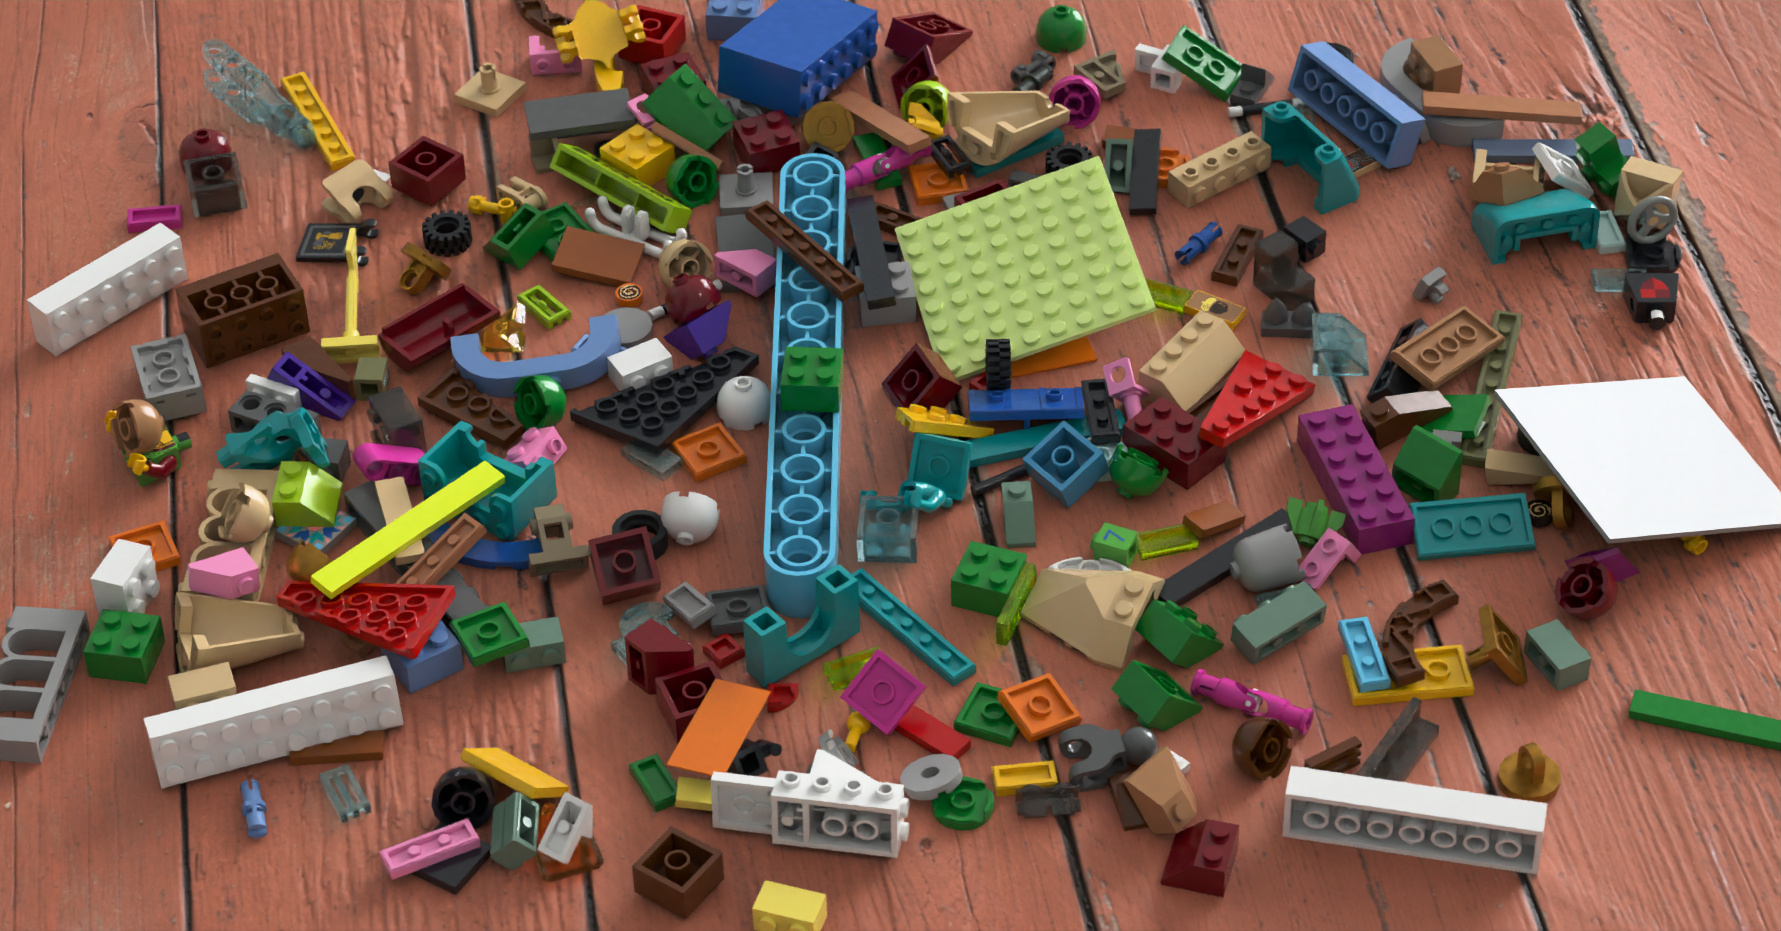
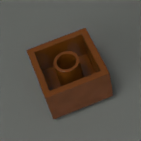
M671 826L632 866L634 890L643 897L687 919L724 879L723 854Z

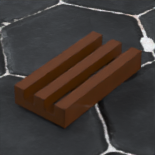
M1356 736L1304 760V768L1343 773L1360 764L1361 760L1358 757L1361 756L1359 748L1362 747V742Z

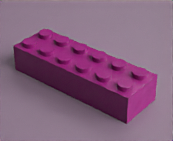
M1350 404L1298 415L1297 442L1332 509L1346 514L1342 528L1348 540L1362 555L1412 544L1415 518L1354 405Z

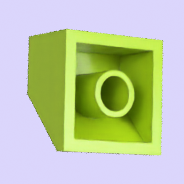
M281 461L271 502L276 527H334L343 491V483L311 462Z

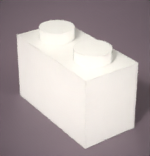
M657 338L607 357L609 379L619 391L631 386L636 390L651 384L650 379L673 371L672 355Z

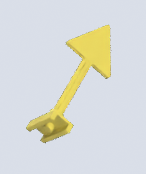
M350 228L345 249L349 268L346 279L345 331L343 332V337L321 338V347L337 364L358 362L359 357H380L377 335L360 336L357 331L359 281L356 228Z

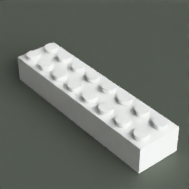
M387 655L144 718L161 789L287 756L290 751H300L305 747L320 743H330L333 740L351 735H360L366 731L385 730L404 725L395 675Z
M1291 766L1285 793L1282 836L1538 875L1547 803Z

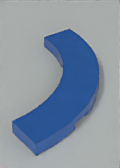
M446 522L427 536L430 537L434 544L451 525ZM539 538L516 542L480 539L458 562L487 569H495V566H513V569L528 568L529 554L541 552Z

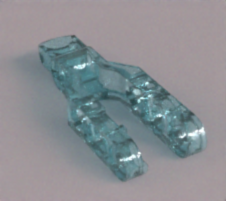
M210 39L203 44V59L213 67V69H206L203 73V85L210 93L250 124H263L277 136L288 138L302 149L309 148L316 143L315 130L311 121L299 113L293 104L279 94L266 74L221 40ZM212 49L220 50L221 53L210 54L208 51ZM229 63H236L239 66L236 68H228L226 65ZM211 77L221 78L218 82H212L208 79ZM234 90L239 92V94L231 96L226 94V92Z

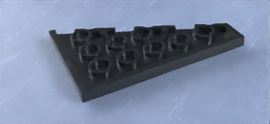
M739 347L730 348L721 354L707 357L706 363L691 368L690 365L683 366L668 372L666 375L650 379L651 384L636 390L633 386L623 389L609 397L595 400L594 406L581 411L574 408L570 411L571 421L660 455L717 403L718 392L725 382L735 377L748 375L759 364V355Z

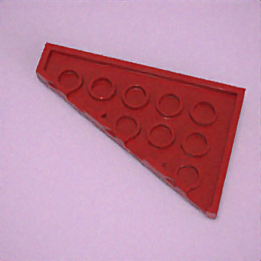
M287 580L276 595L279 607L409 659H416L456 597L454 585L355 583L333 599H330L311 584V581Z

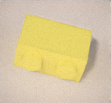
M765 880L752 907L753 929L757 931H821L827 918L826 894Z

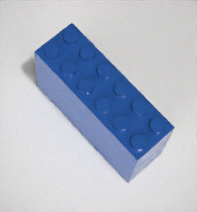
M778 0L719 46L718 92L775 111L782 109L784 114L800 118L813 105L823 100L826 95L875 57L877 53L876 33L879 28V22L877 21L878 11L845 0Z

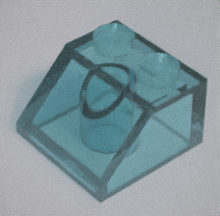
M1311 313L1310 349L1312 376H1369L1366 334L1340 313Z

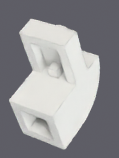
M1139 44L1135 49V70L1151 74L1150 88L1175 94L1182 83V73L1161 59L1169 45L1167 44L1162 50Z

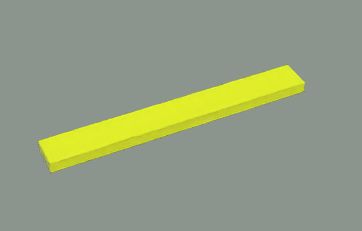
M483 461L311 575V584L327 597L333 599L394 558L398 553L419 539L424 538L505 483V475L488 462Z

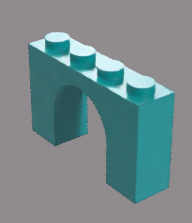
M840 564L816 577L817 602L815 611L808 623L791 637L787 638L786 622L768 606L743 620L746 669L763 687H768V683L777 682L860 632L858 580Z

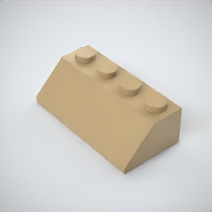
M1200 310L1139 370L1138 385L1148 389L1150 395L1143 399L1153 403L1158 398L1163 397L1181 409L1188 410L1213 391L1235 369L1245 352L1244 347L1224 320Z

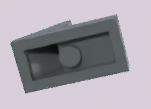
M1243 63L1241 65V80L1230 94V102L1241 106L1259 103L1273 83L1274 75L1265 69Z

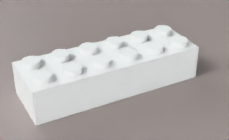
M159 223L27 299L36 342L54 356H58L187 280L188 274L180 236L162 223Z

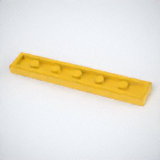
M305 72L281 78V87L331 172L342 169L355 161L356 158Z

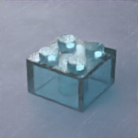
M861 495L857 527V561L917 563L920 510L906 507L903 504L904 496Z

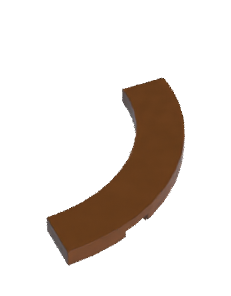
M514 0L522 17L531 26L550 37L558 38L554 37L552 28L569 25L573 21V19L551 12L543 0Z
M1444 579L1414 592L1412 598L1406 602H1401L1395 608L1386 622L1382 639V656L1388 674L1398 688L1425 679V670L1420 665L1413 647L1419 629L1435 614L1458 604L1459 595Z

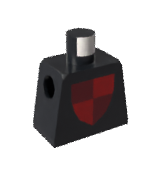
M1625 273L1622 295L1634 322L1649 323L1651 329L1659 330L1666 323L1674 321L1679 280L1678 273Z

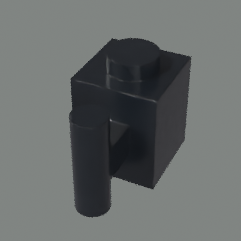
M1302 216L1284 226L1283 243L1274 238L1269 246L1293 264L1297 263L1298 260L1307 263L1325 252L1326 231L1307 217Z
M745 739L726 773L759 776L768 771L764 758L770 755L779 756L782 752V747L777 743L764 739H758L756 742Z

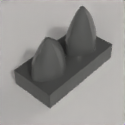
M1275 298L1267 306L1266 310H1262L1261 337L1317 338L1318 312H1314L1306 303L1297 307L1295 311H1287L1285 305L1278 298Z

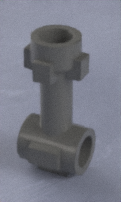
M1037 50L1033 53L1030 64L1026 66L1021 64L1013 68L1010 72L1011 79L1015 84H1020L1027 74L1034 73L1043 64L1049 65L1053 70L1056 66V60L1043 50Z

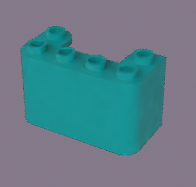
M461 420L418 460L424 500L483 461H486L505 475V483L454 518L459 519L466 513L481 523L487 532L497 536L499 539L513 541L529 525V519L534 518L533 508L548 506L557 497L554 462L541 457L536 463L531 462L524 469L488 453L485 441L480 439L477 442L470 434L473 426Z

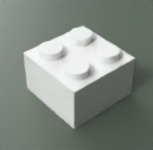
M122 539L116 541L90 578L99 616L103 609L144 614L146 607L158 595L160 590L151 547Z

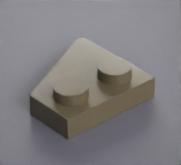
M1114 50L1074 66L1073 74L1090 79L1096 85L1100 96L1104 100L1125 91L1126 82L1121 74L1120 63L1117 64V54Z

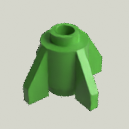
M1289 497L1286 512L1292 532L1300 545L1313 548L1328 528L1336 532L1343 526L1346 514L1331 510L1329 516V508L1324 506L1325 500L1319 499L1317 503L1306 502L1305 507L1302 508L1304 501Z

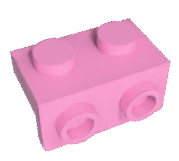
M554 426L540 429L533 427L527 430L522 435L523 439L507 452V457L504 460L524 469L531 462L536 463L541 457L549 459L555 464L566 452L567 446Z

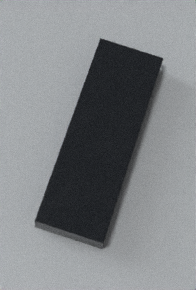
M1106 379L1082 380L1081 387L1091 443L1094 445L1120 443V430L1113 397L1109 396Z

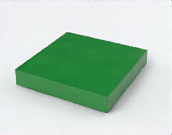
M1442 395L1452 406L1453 410L1421 427L1433 433V429L1462 432V439H1476L1490 405L1489 395Z
M505 601L449 622L451 632L460 642L461 648L473 667L530 647L529 638Z
M976 682L954 722V730L1007 747H1012L1020 732L997 699L998 692L1003 689Z

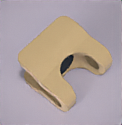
M363 160L353 161L324 179L322 183L323 189L330 194V197L326 198L322 203L323 209L343 223L361 222L362 212L358 205L360 203H372L378 208H384L393 202L390 186Z

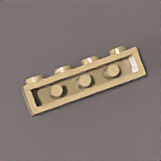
M1250 131L1168 171V193L1185 207H1192L1270 168L1271 146Z

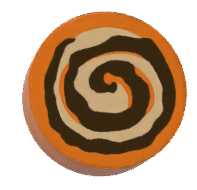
M626 283L620 285L615 291L616 302L623 308H634L643 302V290L637 284Z

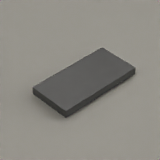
M627 88L524 102L531 141L634 126V115L626 106L627 102L630 101Z
M745 214L715 217L719 252L757 249L775 258L772 241L745 218ZM722 280L724 293L744 291ZM773 284V285H772L770 288H768V289H773V288H775V284Z

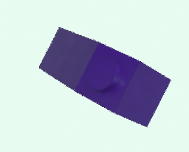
M288 351L275 364L267 377L269 380L299 389L303 408L340 421L355 403L354 399Z

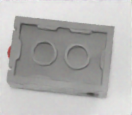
M186 334L177 335L176 338L169 337L143 343L142 346L140 344L130 346L144 401L149 402L163 417L164 422L207 411L202 384Z

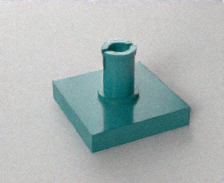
M916 432L908 480L929 483L943 490L947 497L960 501L964 500L973 443Z

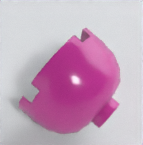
M1069 75L1061 78L1053 86L1049 95V100L1052 102L1053 107L1059 103L1070 110L1069 122L1065 125H1075L1073 129L1088 126L1098 115L1100 109L1098 89L1090 79L1081 75Z

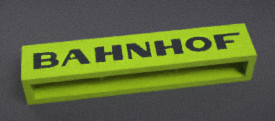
M559 143L549 166L594 193L607 197L610 202L621 208L628 204L635 207L634 212L636 215L640 210L646 211L649 215V223L664 232L676 234L679 228L685 229L693 212L690 208L577 146Z

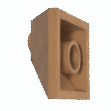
M1508 162L1494 164V168L1485 170L1480 174L1467 193V200L1506 206L1543 194L1544 188L1522 168L1512 167Z
M1163 746L1123 781L1152 834L1177 833L1197 815V798L1168 746Z

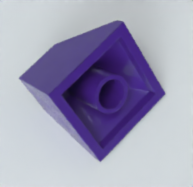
M727 300L708 309L704 314L663 336L664 339L691 360L702 356L703 359L712 356L718 352L716 346L725 341L731 310L730 301Z

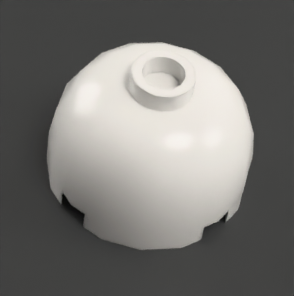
M751 376L732 378L725 382L718 392L717 416L723 419L724 425L735 430L755 429V424L763 422L764 425L769 421L771 393L765 383L758 378Z
M680 491L667 494L662 503L661 521L667 529L668 535L675 539L677 543L685 546L708 539L716 530L719 522L720 509L717 510L716 501L696 492H689L688 497L679 496Z

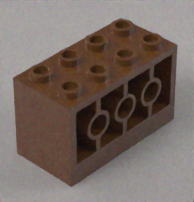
M279 253L175 288L183 331L207 368L310 332L304 291Z

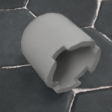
M1282 524L1246 537L1236 544L1233 550V562L1229 563L1234 580L1239 579L1246 589L1255 593L1304 580L1305 570H1299L1297 559L1302 558V554L1292 531H1285L1287 530V524Z

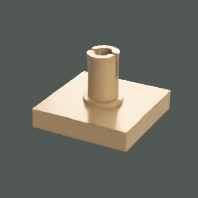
M484 63L482 67L480 66L479 72L454 94L455 103L498 118L527 90L526 82L496 72V66L493 63Z

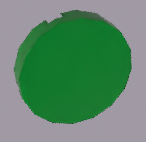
M963 777L961 783L952 792L946 794V791L938 793V798L932 800V813L936 820L945 827L957 831L981 827L990 820L994 812V794L991 789L989 791L985 783L971 777Z

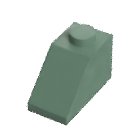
M1106 138L1105 172L1113 192L1130 193L1133 139Z
M1015 481L1001 483V509L1006 548L1036 547L1031 482Z

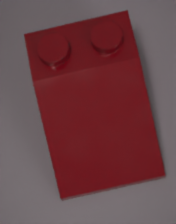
M933 11L893 17L884 46L893 50L892 53L896 56L911 58L927 44L930 46L934 64H939L969 39L973 34V30Z

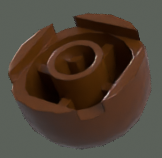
M1254 717L1245 721L1236 731L1232 743L1233 759L1240 770L1260 780H1267L1270 775L1272 778L1279 776L1286 768L1292 749L1287 748L1288 738L1292 739V733L1288 725L1272 717Z

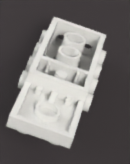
M817 749L810 774L778 770L775 779L713 771L711 777L713 828L772 834V843L893 858H898L901 842H907L909 822H904V817L907 818L909 798H904V785L877 782L824 750Z

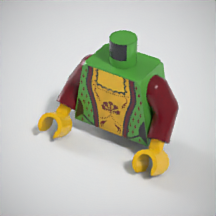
M108 411L104 418L106 430L109 433H112L111 419L116 418L117 411ZM165 426L159 444L151 452L144 455L131 453L130 457H125L124 455L127 453L125 450H122V454L127 462V466L132 470L140 486L143 487L158 479L164 480L172 472L180 469L179 452L192 448V443L187 432L171 436Z

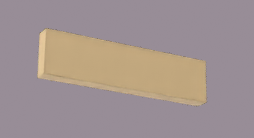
M403 477L374 481L385 526L412 509ZM421 539L394 557L396 566L415 563L425 553Z

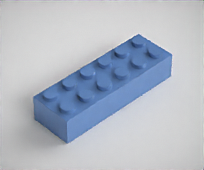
M1325 41L1301 45L1288 91L1297 98H1300L1303 103L1387 169L1411 165L1425 118Z

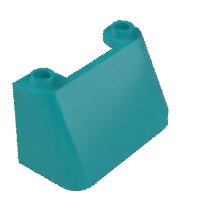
M1276 102L1262 109L1261 139L1271 146L1270 164H1272V160L1283 161V166L1286 168L1298 164L1320 184V187L1317 188V198L1314 199V209L1323 215L1359 198L1360 183L1343 153L1332 141L1286 102Z
M1570 189L1547 191L1506 206L1480 203L1473 210L1471 226L1492 265L1505 263V255L1511 249H1514V251L1520 250L1522 239L1568 232L1571 242L1578 239L1583 250L1596 248L1600 212L1596 205Z

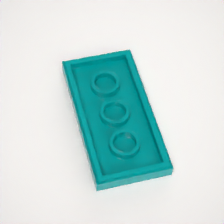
M1526 493L1409 503L1408 507L1415 518L1413 538L1418 561L1535 550L1536 544Z

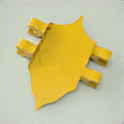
M585 0L584 4L577 10L575 19L569 25L552 28L554 37H558L555 38L559 54H561L562 64L572 62L575 56L579 55V58L582 60L597 59L603 61L607 67H610L612 57L621 49L628 47V40L635 43L645 41L646 37L644 31H642L644 30L639 15H636L639 14L636 5H630L621 10H614L601 1Z

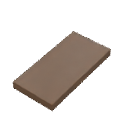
M1462 305L1394 349L1389 358L1428 390H1435L1501 346L1505 337L1465 305Z

